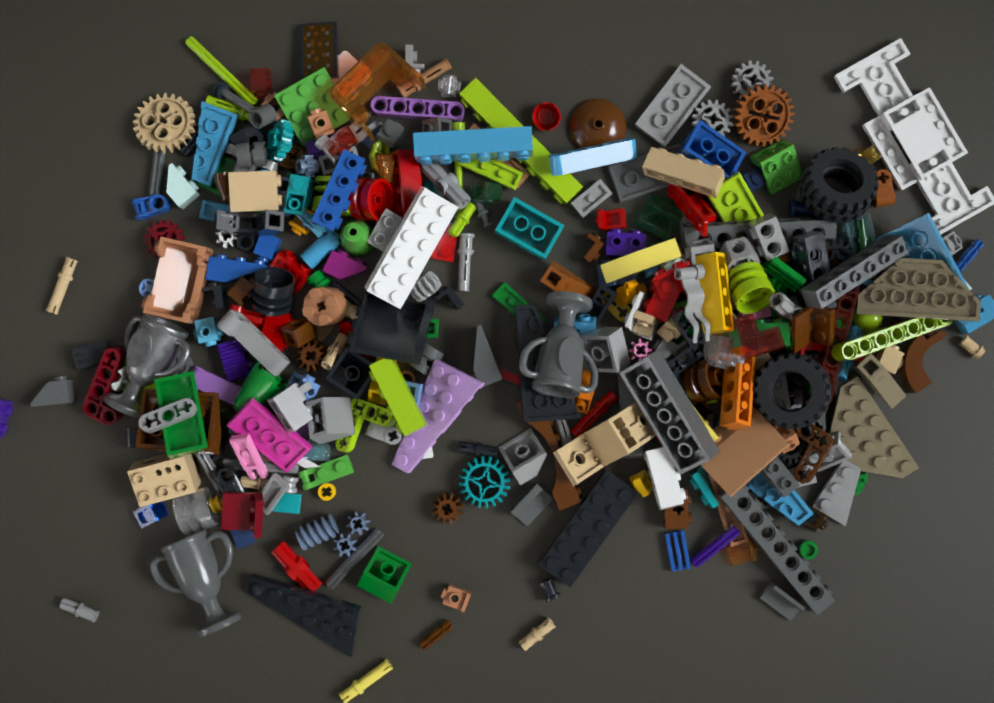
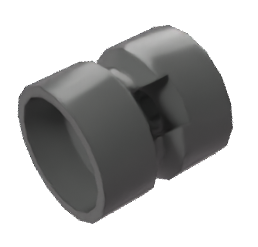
M265 141L253 142L252 145L248 142L236 144V156L240 169L251 168L253 164L256 167L268 166V153Z
M425 344L421 364L410 363L409 365L428 376L434 360H441L444 354Z

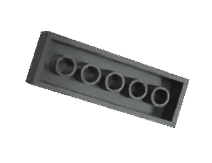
M659 349L619 372L679 474H683L710 461L720 452Z

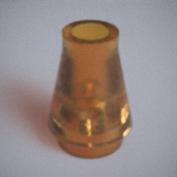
M392 154L377 155V160H375L381 179H386L388 182H393L395 159L392 157Z

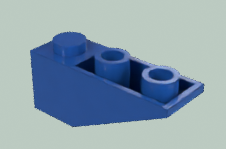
M215 254V257L209 256L206 280L229 284L238 281L242 276L245 278L253 276L257 270L269 266L264 265V261L253 260V263L246 262L245 258L234 257V260H230L225 255Z

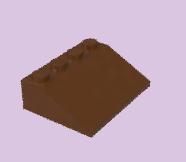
M143 389L139 419L142 415L159 409L155 389ZM198 392L208 448L195 453L219 455L221 441L219 393ZM156 415L155 417L157 418V420L155 421L161 424V421L158 419V415ZM147 419V423L144 426L150 428L151 423L155 421ZM138 424L135 447L146 451L166 452L163 429L153 433H146Z

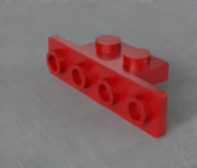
M669 184V197L682 210L686 219L690 220L695 230L702 237L707 236L708 223L716 220V214L699 194L688 196L680 186Z

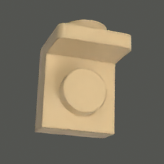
M636 310L633 316L636 320L633 332L651 338L657 319L652 315Z

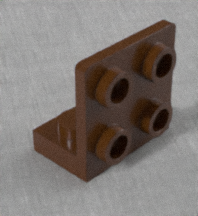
M827 306L823 309L807 307L793 316L791 320V352L796 353L811 342L828 347L833 345L835 309Z

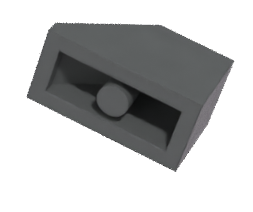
M66 376L54 377V381L47 382L30 403L31 407L76 403L73 380H66Z

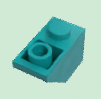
M290 174L284 213L304 216L312 198L314 180L310 177Z

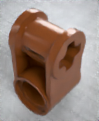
M886 169L874 172L877 173L879 178H882V181H877L879 188L872 201L873 207L894 205L896 197L893 190L891 173Z

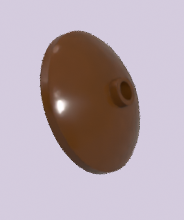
M590 99L583 102L574 110L569 122L570 137L578 149L622 140L626 132V122L623 113L614 103L605 99ZM599 121L602 123V126L596 127L595 123Z

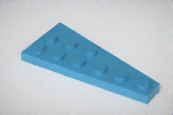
M929 213L876 238V240H879L885 235L903 236L908 254L901 258L942 260L967 286ZM959 321V322L964 326V325L969 324V323L974 322V321Z

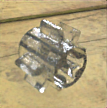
M444 75L443 80L439 79L438 91H442L441 95L443 97L454 98L456 93H460L461 82L457 81L456 76Z

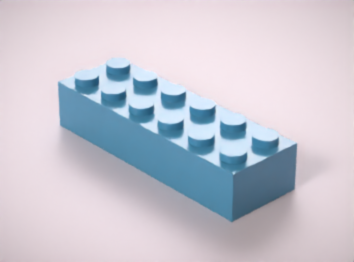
M531 126L413 133L414 157L417 163H421L423 166L432 165V162H440L443 165L451 164V161H459V163H471V160L490 162V159L497 158L498 161H509V158L517 157V160H528L533 154Z

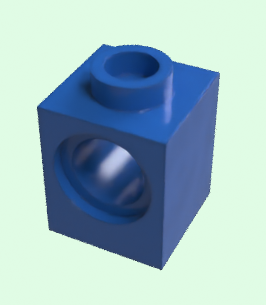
M273 235L259 236L253 253L258 255L257 259L267 263L269 260L273 261L282 240Z

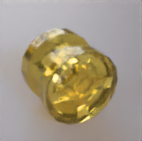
M875 145L870 146L859 154L861 157H866L869 164L882 158L875 151Z

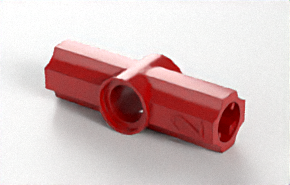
M285 541L271 552L285 567L284 570L294 581L297 580L302 588L315 591L323 584L311 571L307 561L302 556L297 555Z

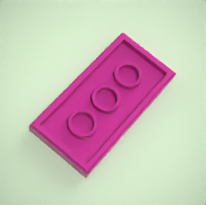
M253 397L226 425L238 435L250 434L256 449L286 473L312 449V445L296 432L288 433L280 419Z

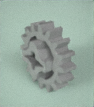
M750 60L747 66L742 63L740 69L736 68L734 72L737 75L732 76L731 79L735 82L731 84V87H736L733 93L740 94L739 100L743 98L742 93L748 95V88L754 91L755 85H759L761 88L762 83L767 84V86L771 84L769 82L774 78L768 76L771 70L765 71V64L760 67L759 61L753 65ZM751 70L749 74L742 75L744 72ZM750 79H753L754 85H751Z
M708 100L706 105L702 102L700 108L696 107L694 110L696 114L691 116L695 120L691 126H695L701 120L714 130L722 127L718 133L725 137L724 133L728 134L730 132L727 127L733 126V123L729 122L733 115H728L731 109L725 110V103H722L720 106L718 105V100L714 104H712L711 100ZM711 109L708 114H701L705 110ZM711 117L715 122L714 124H711V120H709Z

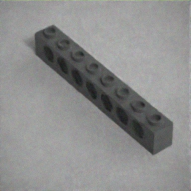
M820 216L777 219L787 246L789 242H792V234L795 229L799 230L796 235L798 236L817 228V232H823L824 240L828 243L831 242V238H834L836 241L837 223H832V220L824 221ZM753 220L708 223L705 239L709 238L714 243L715 251L722 248L726 241L736 238L739 232H743L742 237L748 239L754 247L758 246L756 240H753L749 233V229H751L749 222ZM692 223L681 224L680 247L683 249L686 248L687 241L698 240L701 235L695 230ZM767 225L762 226L761 233L767 230ZM724 233V238L717 241L718 235ZM770 243L767 249L773 248L774 243Z
M746 485L732 497L723 489L718 492L717 496L813 613L818 616L835 602L831 596L833 594L831 589L826 584L823 586L820 583L821 577L815 570L811 571L807 567L809 562L802 555L799 557L795 552L797 550L796 546L790 540L786 541L783 537L786 535L779 526L775 527L773 525L771 515L767 511L763 512L760 509L761 503L755 496L751 497L747 493L749 488ZM744 497L745 503L742 506H738V500ZM753 512H756V519L754 521H750V515ZM765 527H768V534L762 536V530ZM780 542V548L774 550L775 543ZM792 557V563L786 565L787 558ZM804 571V577L798 580V574ZM816 586V591L810 594V589Z

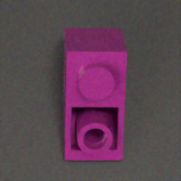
M339 249L338 252L332 250L322 271L343 281L366 273L369 268L365 266L366 262L358 258L352 260L348 258V253Z

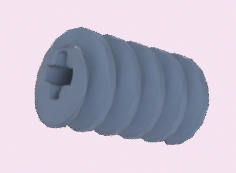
M330 513L328 514L327 521L322 516L320 524L313 520V527L306 523V530L299 526L300 532L297 533L295 531L297 540L304 551L308 549V545L314 547L315 542L321 544L322 538L328 541L329 535L335 538L336 532L339 534L337 524Z

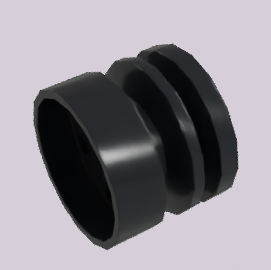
M265 267L257 270L253 279L254 290L251 301L253 309L267 316H281L289 313L293 304L294 275L290 271L279 267Z

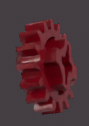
M159 220V225L153 222L152 229L147 227L149 234H145L143 237L147 238L148 241L143 242V244L149 246L146 251L148 253L153 252L151 257L156 258L158 254L155 252V245L157 240H160V236L174 240L176 236L178 241L185 240L186 236L181 235L184 230L182 228L177 229L179 226L177 223L172 225V221L167 220L165 224L163 220ZM168 228L163 232H158L160 229Z

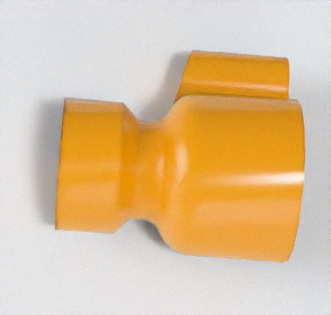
M635 279L625 282L624 286L616 289V300L622 306L630 304L634 296L638 295L640 291L647 295L646 286L643 283H638Z

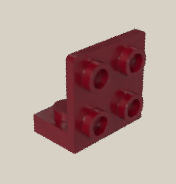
M224 492L221 529L253 531L254 538H262L263 493Z

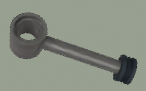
M223 82L215 85L213 94L220 99L227 98L248 111L249 120L255 128L260 129L276 121V111L270 104L254 107L230 92L229 86Z

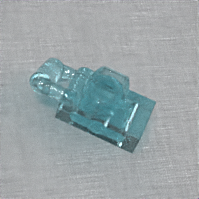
M311 444L312 449L304 456L307 460L330 461L331 445Z

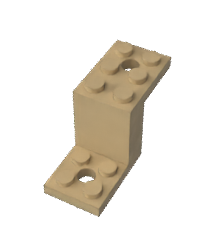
M635 402L616 415L592 427L553 452L572 485L575 486L604 466L630 454L657 435L639 405ZM640 417L644 418L645 425L640 422ZM576 455H578L581 458V464L577 463L575 459Z

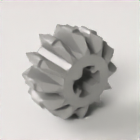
M428 271L417 279L410 294L417 302H421L441 287L440 279L432 271Z

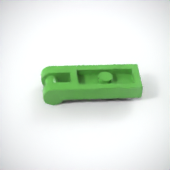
M347 454L318 465L320 467H312L297 474L303 482L302 488L305 491L354 473V469ZM313 473L315 481L310 482L308 475Z

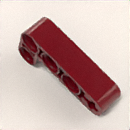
M120 345L108 348L103 353L82 407L85 415L105 425L116 423L124 415V413L107 405L103 400L106 394L113 392L111 384L117 382L120 375L118 371L123 368L126 360V349ZM106 368L111 372V376L106 374ZM99 386L104 389V394L100 392ZM92 403L97 406V410L92 407ZM110 411L113 412L114 418L110 416Z

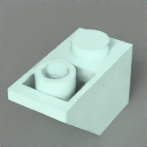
M171 163L168 167L166 193L178 207L184 210L200 196L197 191L199 187L192 179L188 181L185 177L187 173L180 165L176 167Z

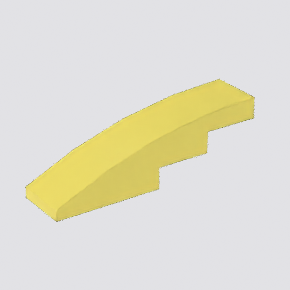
M673 238L600 266L606 283L680 258L681 254L676 239Z

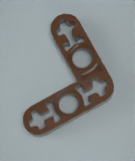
M814 424L809 425L812 428V434L808 437L802 433L804 427L798 428L795 431L797 436L810 443L794 471V477L800 483H809L814 478L834 444L833 437ZM816 434L822 438L827 437L826 441L828 444L821 446L822 442L814 437ZM813 452H816L819 456L816 463L809 461V455ZM804 463L814 467L813 470L811 468H808V470L806 471L808 477L801 479L802 475L799 474L800 471H805L808 467L804 466Z

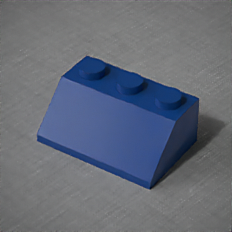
M701 120L697 122L677 151V153L684 155L686 158L692 160L699 159L705 164L720 166L724 169L725 179L736 173L746 154L743 149Z

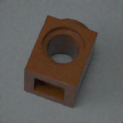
M296 318L281 328L285 344L288 346L300 348L315 338L313 326L306 319Z

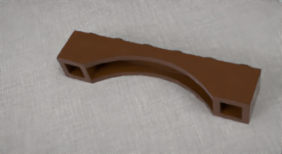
M519 401L516 404L522 416V403ZM552 420L527 422L546 439L552 454L559 449L558 444L561 441L558 433H553L551 426L554 425ZM553 454L555 480L551 492L560 511L580 503L582 493L579 486L575 487L572 485Z

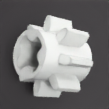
M215 232L219 236V239L216 241L217 243L224 242V248H227L228 245L235 247L234 243L238 238L237 235H231V238L225 239L224 236L230 234L229 232Z

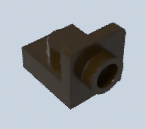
M806 503L814 514L805 520L803 524L818 533L821 530L824 531L828 526L829 521L827 519L829 516Z

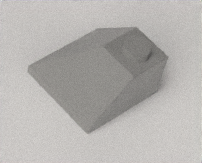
M531 428L498 447L520 485L537 476L547 456Z

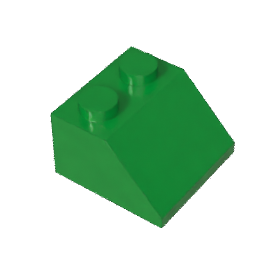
M378 546L357 587L392 604L412 563Z

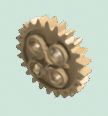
M164 93L163 98L157 94L155 100L150 96L149 103L143 101L145 107H138L140 113H134L138 120L133 121V124L136 126L133 130L136 133L137 139L140 140L143 146L146 145L148 150L153 148L155 153H157L161 149L163 154H165L166 149H169L173 153V147L180 150L181 143L187 145L185 139L192 140L189 133H195L193 127L197 126L194 120L196 116L193 113L192 107L189 106L187 101L183 102L181 96L176 99L175 95L172 94L169 98L167 93ZM182 121L179 125H175L176 122ZM163 134H167L166 137L161 138Z

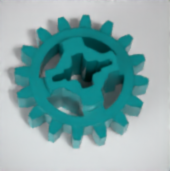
M278 119L277 123H274V129L271 128L268 133L266 146L268 148L267 152H269L268 157L271 160L282 161L283 158H286V152L289 153L292 148V138L294 135L290 121Z

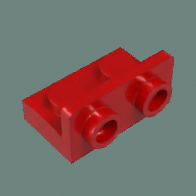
M449 223L430 256L431 259L454 262L458 236L452 237L448 233L453 223Z
M287 249L279 252L269 266L286 269L294 275L295 294L300 292L307 279L315 273L308 264L300 261L293 252Z
M683 260L672 264L673 269L666 271L664 268L654 273L655 277L651 281L661 301L684 290L682 281L675 279L674 271L676 268L689 267V261L685 263Z

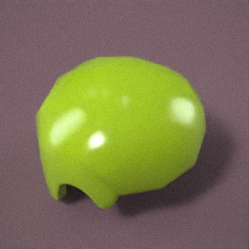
M856 308L852 319L854 325L859 327L861 331L870 333L881 326L883 316L858 315Z

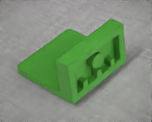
M780 139V142H775L773 145H769L750 156L751 162L761 168L770 194H774L798 181L803 174L794 145L784 139Z

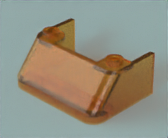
M383 42L375 44L330 90V97L334 103L372 142L375 138L370 129L365 125L369 119V113L363 105L389 79L396 85H403L412 79L423 90L427 88L421 74Z

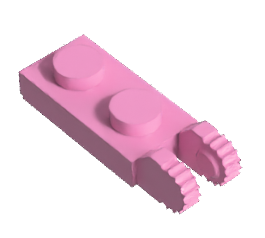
M250 434L232 435L230 443L251 480L256 479L257 472L260 478H267L268 470Z

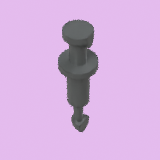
M469 187L468 192H471L473 203L478 212L477 218H482L484 228L492 226V222H489L487 217L489 211L484 209L480 198L476 197L474 188Z

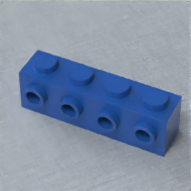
M343 149L311 220L312 224L332 233L334 229H339L343 220L340 218L342 211L347 212L351 203L348 200L350 193L355 194L359 185L356 182L358 175L363 176L367 167L364 165V158Z

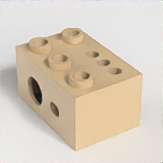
M167 453L134 461L127 471L139 507L195 493L201 484L192 453L172 459L167 456ZM155 460V461H153V462H151V463L144 464V463H146V462H148V461Z

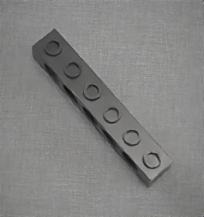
M883 236L800 289L806 306L823 309L908 254L903 236Z

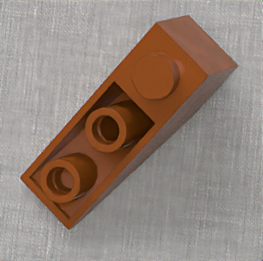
M554 260L540 280L554 291L575 292L585 295L590 299L597 290Z

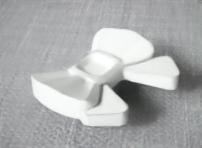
M126 367L118 371L121 375L119 381L111 384V388L117 392L122 390L124 383L127 385L129 383Z

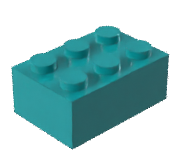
M514 197L495 229V233L545 261L565 225Z

